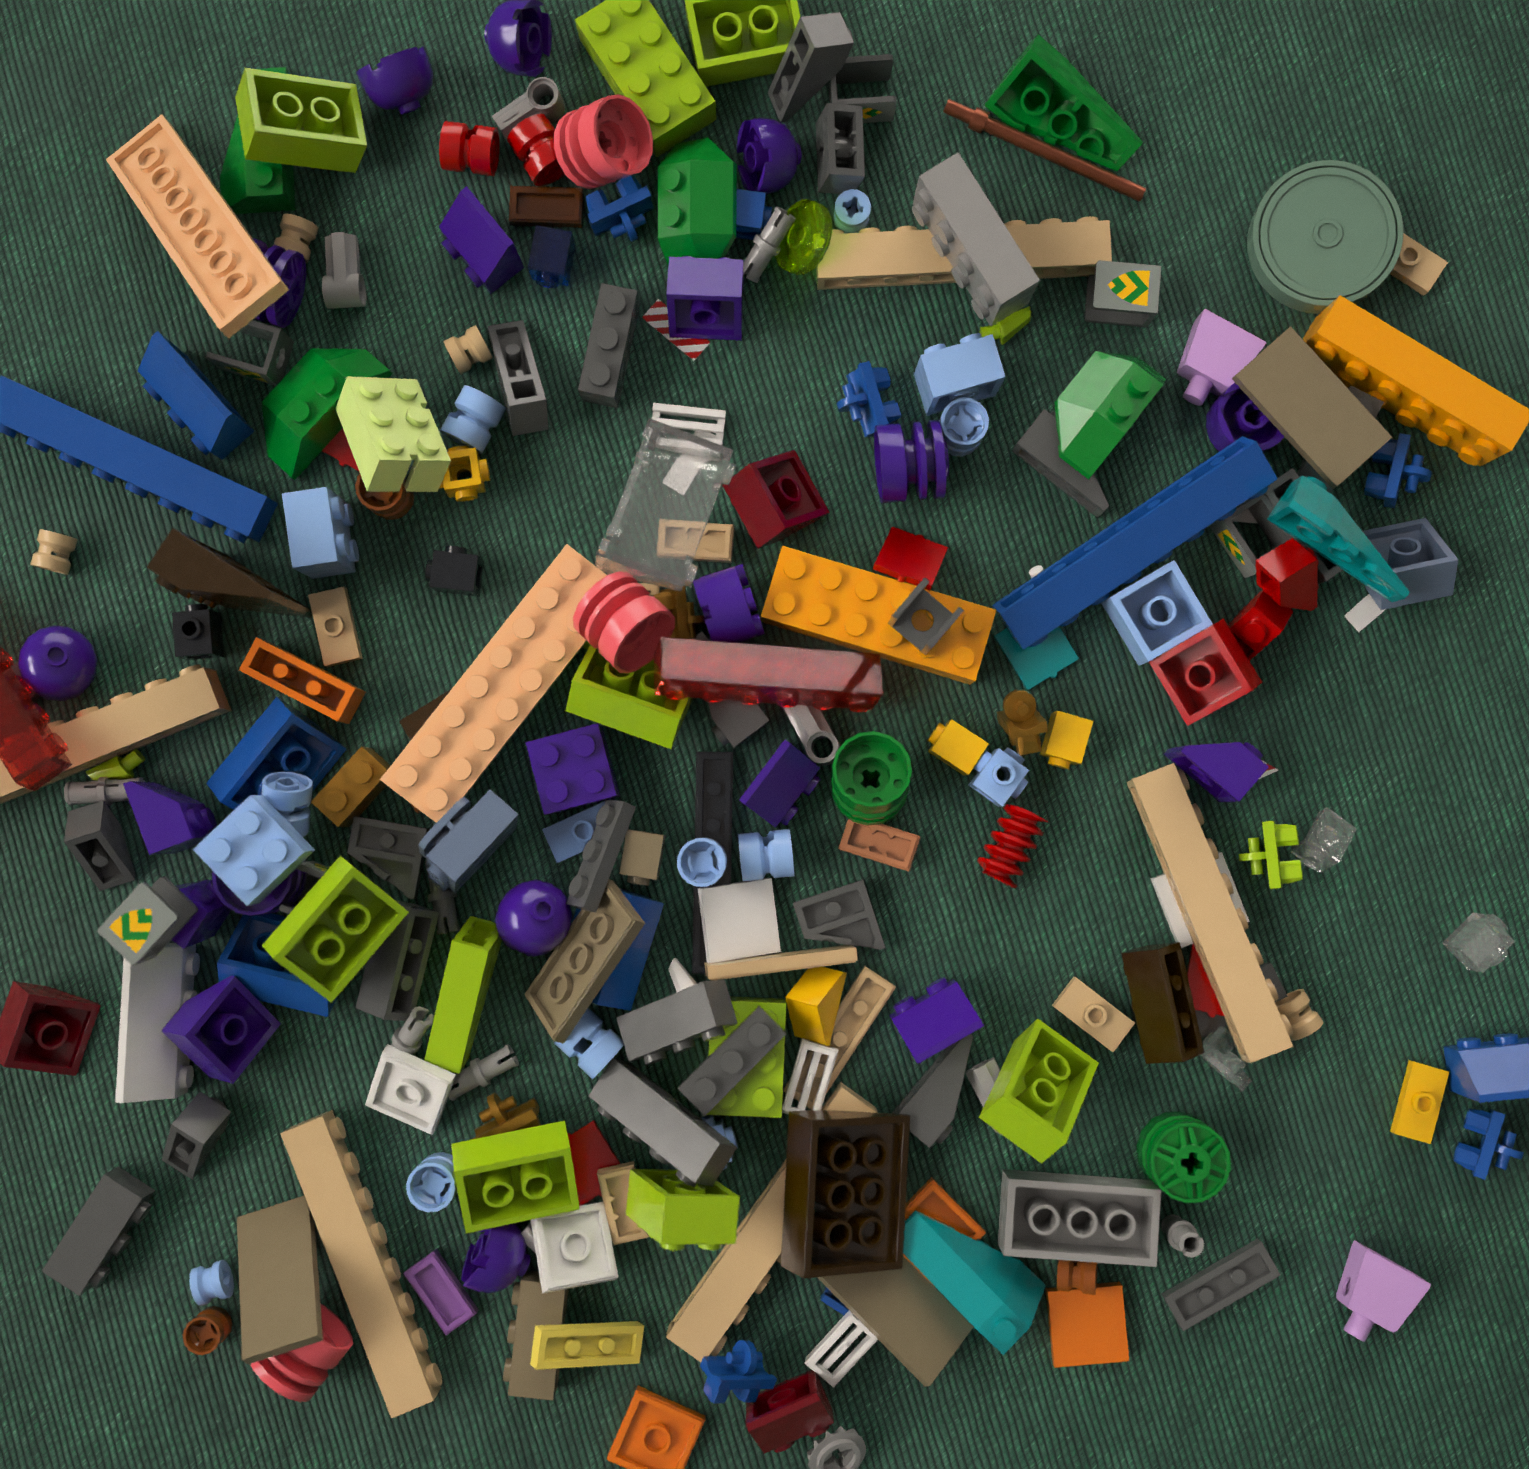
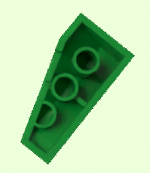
M1039 34L1036 35L1014 62L984 105L1005 124L1022 132L1026 131L1044 138V142L1053 146L1056 143L1076 151L1078 156L1118 171L1143 143L1076 68Z
M286 67L258 69L288 74ZM237 114L220 174L221 195L235 214L295 210L293 165L246 160Z

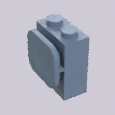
M491 789L471 810L470 801L466 797L458 800L427 832L418 845L419 853L427 859L428 878L443 892L449 888L456 894L516 830L518 813Z

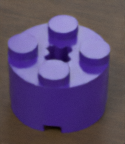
M1236 383L1232 384L1223 392V395L1221 394L1213 402L1206 414L1208 437L1219 452L1244 436L1257 441L1262 452L1266 453L1284 438L1282 433ZM1251 418L1253 423L1247 422L1245 419Z
M743 564L693 580L698 601L715 649L728 647L765 635L759 614L751 616L752 612L757 611L750 587L742 588L749 585Z

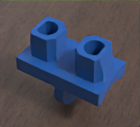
M634 175L620 179L616 183L621 198L611 203L608 202L603 190H597L586 195L585 198L589 211L587 216L595 236L610 230L613 238L626 233L631 242L638 239L635 228L646 224L643 214L654 209L651 201L652 196L647 186L642 188Z
M870 361L858 364V369L846 376L849 384L842 387L845 398L837 402L839 412L850 411L852 421H860L865 437L874 436L875 425L892 424L901 418L898 403L895 400L882 402L879 394L880 391H885L890 387L891 380L887 368H872Z
M1399 433L1398 440L1390 439L1373 454L1372 462L1390 464L1392 466L1389 475L1369 472L1364 494L1384 500V507L1395 508L1402 479L1407 480L1404 491L1409 493H1416L1418 482H1429L1431 480L1432 472L1422 467L1424 456L1413 455L1411 465H1406L1411 438L1409 434Z
M1468 1108L1463 1128L1483 1134L1479 1148L1458 1141L1453 1161L1466 1169L1472 1170L1473 1176L1486 1180L1494 1151L1499 1152L1495 1166L1507 1170L1510 1156L1522 1160L1524 1152L1513 1148L1517 1134L1505 1130L1502 1143H1497L1505 1114L1493 1109L1489 1113L1483 1110Z
M739 1340L734 1345L732 1352H727L726 1356H703L700 1364L701 1369L707 1375L703 1392L712 1403H725L730 1390H733L736 1397L745 1403L756 1402L760 1390L773 1389L777 1378L765 1371L762 1364L763 1355L761 1352H756V1348L750 1340Z

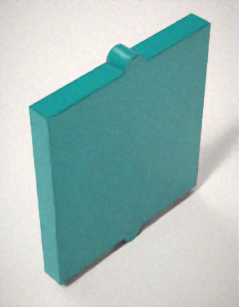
M1059 626L1049 632L1048 637L1041 644L1035 647H1027L1024 650L1013 639L1007 628L993 636L1026 690L1031 689L1049 677L1051 679L1056 678L1058 671L1079 659Z

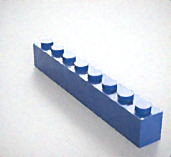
M0 376L1 433L15 438L17 432L27 436V445L45 453H48L51 447L61 452L58 459L77 468H80L82 463H86L94 467L91 474L110 483H113L115 478L127 482L124 489L145 499L148 493L160 497L157 504L178 514L181 507L193 512L191 519L212 529L214 522L226 527L224 535L245 544L247 538L258 543L260 542L278 504L269 497L11 379Z
M1242 436L992 606L996 609V613L1013 639L1023 650L1027 647H1035L1041 644L1048 637V633L1058 626H1066L1075 621L1079 616V612L1088 606L1097 605L1105 601L1110 596V591L1119 585L1128 584L1136 580L1141 575V571L1152 563H1159L1169 558L1174 548L1183 542H1190L1199 538L1205 532L1204 528L1216 520L1221 521L1233 515L1238 505L1247 499H1255L1263 495L1268 490V485L1278 478L1257 441Z

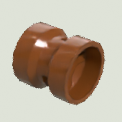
M1058 1260L1057 1290L1069 1292L1072 1288L1080 1289L1084 1294L1095 1295L1098 1263Z
M211 1306L205 1308L187 1323L183 1331L184 1345L190 1352L196 1355L210 1354L231 1333V1316L221 1307Z

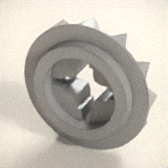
M841 1426L835 1433L831 1434L826 1431V1436L823 1439L813 1440L814 1448L807 1452L809 1469H857L863 1462L866 1454V1445L862 1436H859L854 1428L846 1431ZM836 1449H839L840 1452L838 1453L840 1457L836 1459L835 1455H832V1452Z

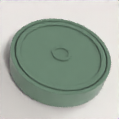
M1321 160L1301 165L1284 174L1269 188L1253 214L1247 237V251L1251 268L1260 285L1278 302L1297 311L1320 314L1339 295L1357 305L1382 284L1397 263L1404 236L1402 215L1395 197L1385 183L1361 166L1337 160Z

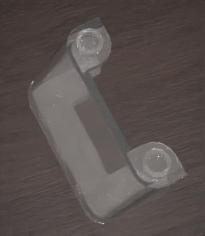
M649 418L642 437L645 439L642 441L639 451H637L634 466L611 525L608 526L606 538H602L596 553L595 568L607 574L619 571L629 572L639 582L681 592L684 585L692 586L699 566L692 563L721 485L723 483L729 486L733 477L736 464L730 461L734 450Z

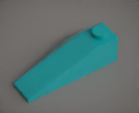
M1303 475L1291 482L1267 520L1393 603L1405 599L1410 591L1337 498L1326 491L1327 486L1317 478L1311 476L1306 478Z
M916 1210L907 1218L904 1227L903 1254L976 1330L1004 1355L1030 1328L1046 1286L1044 1282L1018 1257L1004 1256L1001 1251L990 1247L987 1243L961 1234L953 1227Z

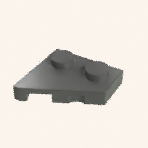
M354 816L347 853L360 863L366 864L383 880L393 884L407 898L417 899L424 857L419 853L418 845L430 828Z
M863 879L792 902L804 939L863 946L879 950L886 948Z

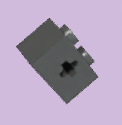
M827 103L816 122L818 193L841 194L846 190H856L864 179L862 106Z

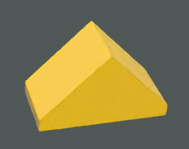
M824 966L808 968L785 997L794 1036L830 1046L847 975L846 972Z

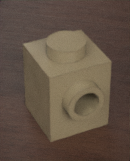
M632 829L627 830L619 874L628 875V883L649 886L650 879H659L666 835Z

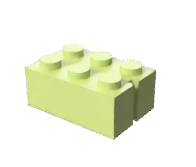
M346 377L335 409L367 492H399L412 460L415 461L404 485L406 492H438L451 460L430 409H425L427 402L417 379Z

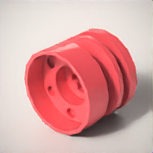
M617 94L606 96L592 102L590 105L582 106L577 110L566 113L558 121L554 131V150L558 164L566 177L577 186L593 189L640 173L649 164L652 156L653 136L649 121L642 109L630 98Z
M619 571L602 578L585 593L576 607L573 616V628L592 647L598 648L599 653L619 673H631L650 663L663 650L675 628V617L654 596H649V592L645 587L639 584L629 572Z
M321 1304L323 1341L250 1364L262 1382L287 1399L298 1402L309 1401L328 1377V1369H334L353 1345V1338L347 1326L323 1304Z

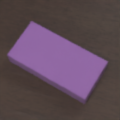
M437 1248L403 1273L445 1335L477 1314L479 1309Z

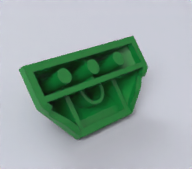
M708 137L677 143L658 166V241L667 265L669 264V257L692 256L695 258L714 259L725 257L736 238L737 164Z
M311 348L262 401L267 456L292 479L296 480L343 428L335 408L346 377L389 378L393 373L366 349Z
M1095 351L1054 402L1056 427L1060 443L1058 446L1059 457L1089 480L1165 383L1166 378L1138 357Z

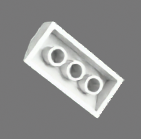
M168 943L155 958L132 966L125 958L123 959L115 1103L173 1099L187 1093L188 1088L191 1087L194 1070L189 1065L190 1058L161 1030L187 1000L197 995V992L193 990L194 976L197 975L200 967V957L196 953V944L183 949L176 943Z

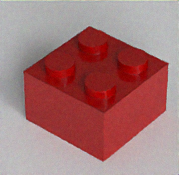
M1224 618L1149 661L1187 726L1253 691L1262 683Z

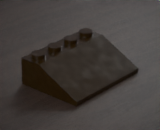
M172 528L147 566L148 569L158 575L155 582L175 594L179 593L188 599L192 598L201 604L204 603L213 609L219 604L236 610L308 618L312 616L311 609L233 558L175 528Z
M832 1110L789 1111L781 1267L802 1278L902 1269L910 1115Z

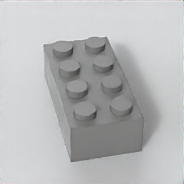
M954 154L920 175L913 200L912 212L921 226L926 225L933 235L931 240L937 253L942 258L946 256L953 267L951 272L958 286L962 289L966 287L972 296L971 304L977 316L981 320L985 318L992 327L1026 306L1031 300L1040 279L960 154Z
M1002 1169L998 1246L1004 1256L1157 1267L1161 1189L1151 1180Z

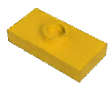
M1408 1060L1390 1132L1431 1144L1449 1071Z

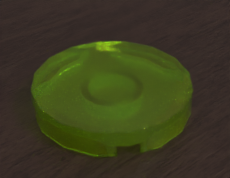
M801 199L787 210V215L792 214L796 220L780 243L779 247L781 250L779 254L775 256L778 265L794 275H805L815 269L822 261L829 247L832 235V217L828 208L817 201Z

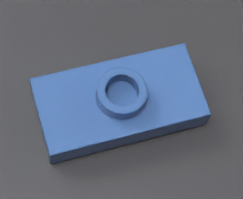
M605 801L542 829L557 863L583 852L585 845L592 838L597 825V813L605 804Z

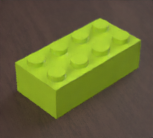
M605 0L575 19L579 40L615 95L619 94L630 98L645 114L650 124L653 136V153L656 158L673 148L677 143L684 141L717 120L716 101L649 0Z

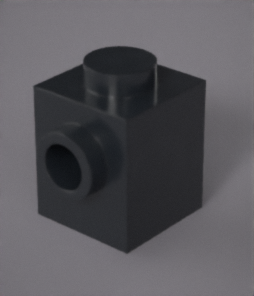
M446 546L445 551L434 550L433 560L428 559L425 578L426 581H430L429 587L436 592L480 597L484 560L478 555L467 554L468 549Z
M206 604L186 605L185 611L172 612L175 657L185 660L224 657L220 613L208 609Z

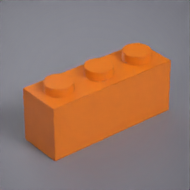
M258 637L255 638L239 668V671L338 722L346 724L351 722L366 691Z

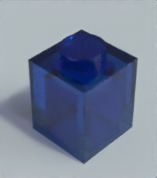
M536 226L528 270L532 279L536 280L538 285L547 288H557L558 285L568 286L576 248L572 232Z

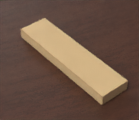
M840 945L753 956L711 964L704 962L707 978L713 981L855 963L858 958L855 946Z
M865 965L839 1004L830 1046H828L838 1048L839 1051L826 1094L896 988L895 985ZM811 1050L806 1054L794 1094V1099L797 1101L800 1100L814 1052ZM821 1054L806 1107L811 1110L828 1055ZM789 1081L783 1089L785 1093L787 1091Z

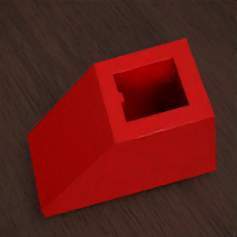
M1291 538L1256 560V583L1281 607L1312 611L1317 608V590L1319 588L1317 583L1318 558L1310 548H1304L1294 538Z
M1262 590L1233 618L1228 626L1249 661L1284 630L1293 610L1288 607H1281Z

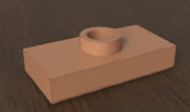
M848 819L838 849L910 872L921 836L884 824L867 826Z

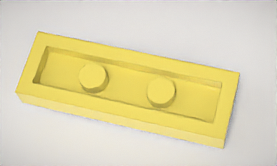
M638 1321L537 1325L534 1331L530 1365L536 1370L640 1364L644 1325Z

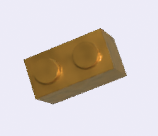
M361 746L316 795L311 803L337 827H350L354 816H360L387 786L380 779L391 765L372 748Z

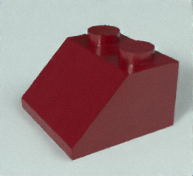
M795 450L749 463L722 485L758 549L781 541L830 513Z
M13 981L0 1016V1064L8 1068L76 1076L101 1005L52 987Z
M812 1369L775 1385L773 1389L759 1392L756 1402L746 1403V1427L764 1454L772 1450L774 1452L787 1450L795 1443L794 1440L803 1436L816 1437L829 1429V1425L834 1423L833 1409L818 1374Z

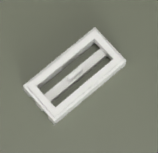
M653 403L649 440L651 442L722 449L726 410ZM664 414L718 420L717 424L665 419L660 418V416ZM659 427L716 433V438L659 432Z
M802 1038L783 1101L782 1113L789 1114V1111H805L821 1054H825L828 1057L812 1110H821L839 1051L838 1048L824 1046L823 1044L814 1043ZM807 1050H811L814 1052L798 1106L795 1108L791 1106Z
M849 1310L806 1356L805 1364L834 1388L878 1339ZM854 1323L855 1326L852 1328V1330L840 1341V1343H839V1344L828 1354V1356L819 1364L817 1361L829 1350V1348L841 1337V1335ZM864 1331L867 1334L865 1338L840 1363V1365L832 1373H830L828 1371L829 1367L846 1351V1349L854 1342V1340Z

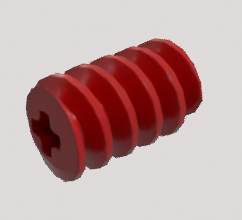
M1006 804L1003 809L1011 818H998L997 823L1004 831H991L990 836L997 842V845L985 844L983 848L991 857H979L977 862L984 869V874L1016 889L1017 885L1012 881L1010 875L1023 876L1024 872L1019 868L1017 862H1030L1031 859L1023 850L1024 848H1037V845L1031 840L1030 836H1043L1044 832L1036 824L1037 822H1049L1022 807Z

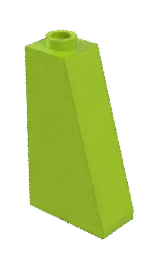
M470 916L451 942L424 1060L452 1073L460 1074L471 1053L502 942L495 922Z

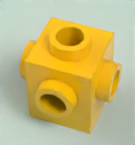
M455 446L449 448L447 451L451 462L439 489L444 488L449 498L455 497L458 502L477 499L478 493L486 492L484 482L490 481L487 459L480 460L475 447ZM462 472L471 473V478L458 480Z

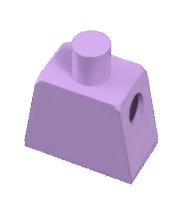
M1204 309L1193 323L1177 370L1180 376L1190 381L1183 394V398L1194 405L1202 406L1209 392L1220 396L1235 383L1232 378L1259 354L1266 341Z
M1354 1240L1336 1293V1299L1353 1311L1343 1330L1363 1342L1366 1341L1374 1323L1392 1333L1398 1331L1427 1293L1431 1284L1417 1274Z

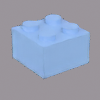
M981 333L963 337L960 339V344L946 347L942 343L926 348L924 354L920 355L914 373L926 416L944 411L949 403L959 398H972L980 401L994 397L1006 377L993 334L982 337Z
M328 487L282 493L292 568L312 579L356 572L354 562L359 561V552L356 541L354 539L351 540L349 526L354 524L350 504H346L345 500Z
M1175 560L1101 603L1138 666L1153 660L1213 624Z
M250 795L193 849L246 906L259 904L315 851L263 795Z

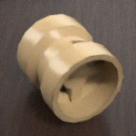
M283 214L280 228L282 229L281 236L275 239L274 245L285 248L286 251L290 249L303 254L307 264L311 254L309 244L310 241L315 240L319 228L313 222L300 216Z
M476 325L466 329L465 335L459 338L453 336L443 341L460 374L471 370L472 364L478 361L484 363L493 358Z
M40 529L37 538L40 546L38 552L33 554L30 565L68 575L71 563L68 560L69 555L75 551L78 539Z
M1304 989L1292 991L1287 994L1288 997L1275 1002L1280 1015L1285 1014L1292 1026L1294 1033L1293 1036H1290L1292 1041L1302 1039L1314 1033L1324 1023L1318 1012L1312 1011L1310 1008V999Z

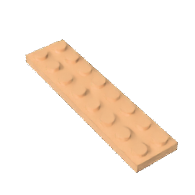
M162 114L106 159L219 330L228 339L289 290L176 130Z
M566 544L380 780L437 823L458 800L466 796L587 640L573 628V616L577 605L585 593L596 582L607 575Z

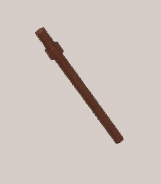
M948 99L943 113L969 124L968 128L981 134L982 131H985L1140 202L1145 193V187L989 117V112L976 107L973 110L951 99Z

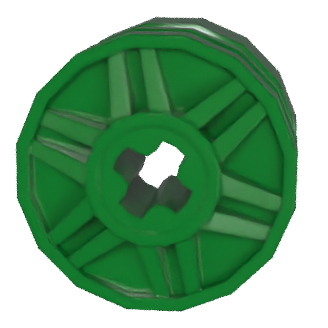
M876 731L858 733L845 740L835 754L831 779L833 801L840 813L852 822L867 826L883 824L897 816L905 805L912 775L910 756L903 745L890 735ZM864 781L869 784L875 781L877 783L876 789L871 785L866 788L863 787Z
M1180 1111L1164 1112L1152 1118L1141 1130L1137 1142L1138 1162L1144 1174L1170 1198L1184 1203H1199L1215 1196L1226 1184L1231 1170L1230 1152L1223 1138L1195 1116ZM1190 1154L1194 1157L1193 1162L1188 1161L1186 1166L1181 1164V1160L1188 1159Z

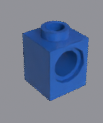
M737 189L736 238L753 240L757 233L761 234L772 216V207L766 206V193Z

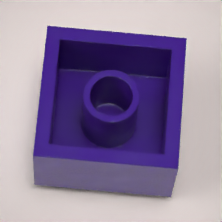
M599 723L525 742L544 815H552L620 797L603 726Z

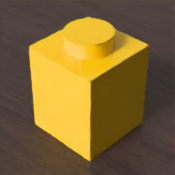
M1061 711L1051 713L1048 732L1045 734L1040 755L1049 758L1047 764L1069 770L1070 764H1082L1093 721Z
M952 719L945 726L939 722L927 740L932 744L928 750L930 754L964 776L970 774L989 743Z

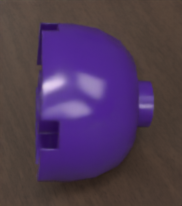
M507 0L496 7L485 27L484 37L490 54L495 63L508 73L536 77L545 68L539 66L542 53H545L548 57L550 55L552 29L549 14L542 13L539 7L543 5L541 1Z
M423 46L419 49L417 47L409 48L381 58V62L377 64L378 69L372 70L370 64L357 71V77L368 99L376 106L385 110L399 109L401 115L421 108L419 100L428 95L433 84L431 63Z
M754 118L742 122L738 132L737 153H743L745 167L738 165L743 187L745 190L764 192L766 195L778 192L791 182L797 170V165L801 163L802 152L799 143L795 141L787 126L779 121L768 118Z
M53 625L39 629L26 639L19 651L18 668L23 682L34 693L46 700L65 701L76 698L84 693V690L93 683L97 676L98 659L93 645L82 633L70 627Z
M531 880L519 883L504 895L499 904L495 917L498 935L507 947L513 951L516 949L520 953H525L526 956L534 957L549 953L563 942L570 929L573 914L571 906L566 904L568 898L561 889L550 882Z
M516 1223L479 1231L484 1233L479 1236L475 1246L472 1243L470 1244L461 1275V1281L465 1282L463 1284L464 1287L478 1292L495 1293L510 1286L517 1276H524L529 1266L530 1255L526 1254L527 1245L521 1234L522 1230Z

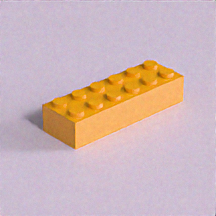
M1341 295L1315 317L1303 337L1308 346L1346 387L1352 385L1383 401L1384 403L1381 408L1396 415L1395 419L1399 423L1407 427H1415L1427 434V439L1438 446H1447L1459 453L1458 457L1467 464L1482 466L1512 451L1529 423V409Z
M782 546L761 613V622L971 685L977 678L996 609L924 589L951 613H954L958 607L964 610L934 647L924 655L888 624L891 616L917 587L916 585L906 582L901 583L896 579ZM918 610L912 615V625L918 631H927L933 625V616L927 610Z

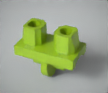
M1275 821L1262 822L1265 852L1260 850L1259 837L1248 838L1249 853L1238 854L1239 861H1250L1252 875L1263 874L1262 859H1266L1270 889L1282 888L1283 884L1302 880L1301 860L1280 861L1278 848L1280 846L1299 845L1297 825L1276 824Z

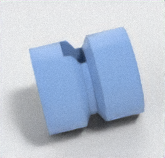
M464 385L454 403L457 411L448 414L440 432L461 446L475 447L478 454L482 455L491 438L489 428L497 427L506 408L485 393Z
M959 398L953 400L945 407L939 422L944 440L947 443L948 454L952 456H965L978 448L989 425L987 411L980 402L972 398Z
M275 772L266 775L262 779L261 795L275 807L302 837L307 835L310 825V809L308 807L312 801V780L305 775L295 772Z
M790 829L769 831L766 837H762L759 832L738 834L743 881L763 880L767 873H770L774 878L795 876Z
M696 838L688 841L681 848L677 857V868L680 876L687 883L696 887H707L716 883L724 875L727 868V855L724 848L717 841L711 838Z
M588 1008L564 1044L559 1042L554 1044L568 1057L577 1056L579 1058L578 1066L593 1079L620 1051L624 1043L612 1029L603 1030V1021ZM587 1040H590L592 1044L589 1045L587 1043Z
M445 1152L433 1153L427 1156L409 1175L406 1183L407 1196L417 1209L425 1212H437L445 1208L458 1193L452 1154Z

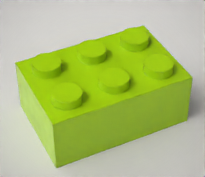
M684 0L697 74L704 85L708 87L776 73L801 17L797 0Z
M244 68L235 99L246 160L356 173L367 147L356 84Z
M590 645L572 679L565 711L672 749L693 700L701 670L657 655L650 663L639 670L631 673H619L599 653L598 648Z
M339 856L262 946L275 961L332 1003L409 911L343 857Z
M730 996L738 1024L725 1028V1036L709 1041L708 1056L759 1005L785 1031L786 999ZM785 1036L707 1115L782 1118Z
M1036 1019L1014 1040L979 1118L1042 1164L1067 1143L1099 1063L1040 1019Z
M565 1121L451 1144L454 1175L466 1233L580 1209Z
M630 1169L626 1215L637 1224V1227L647 1232L650 1238L655 1239L661 1244L662 1248L667 1250H683L685 1244H698V1247L701 1249L719 1250L722 1244H736L740 1196L718 1181L712 1187L701 1184L692 1187L676 1176L678 1170Z

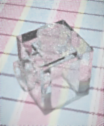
M1473 912L1442 944L1468 970L1484 973L1490 966L1498 965L1507 957L1509 953L1507 949L1515 941L1506 933L1508 927L1499 917L1494 914Z

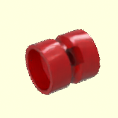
M535 114L524 119L511 130L507 138L518 159L526 161L523 167L535 186L539 187L549 185L565 175L558 164L554 150L555 128L545 114Z
M445 121L442 125L439 140V161L442 170L464 172L469 167L473 174L495 176L500 153L498 128L475 125L473 130H470L466 123Z

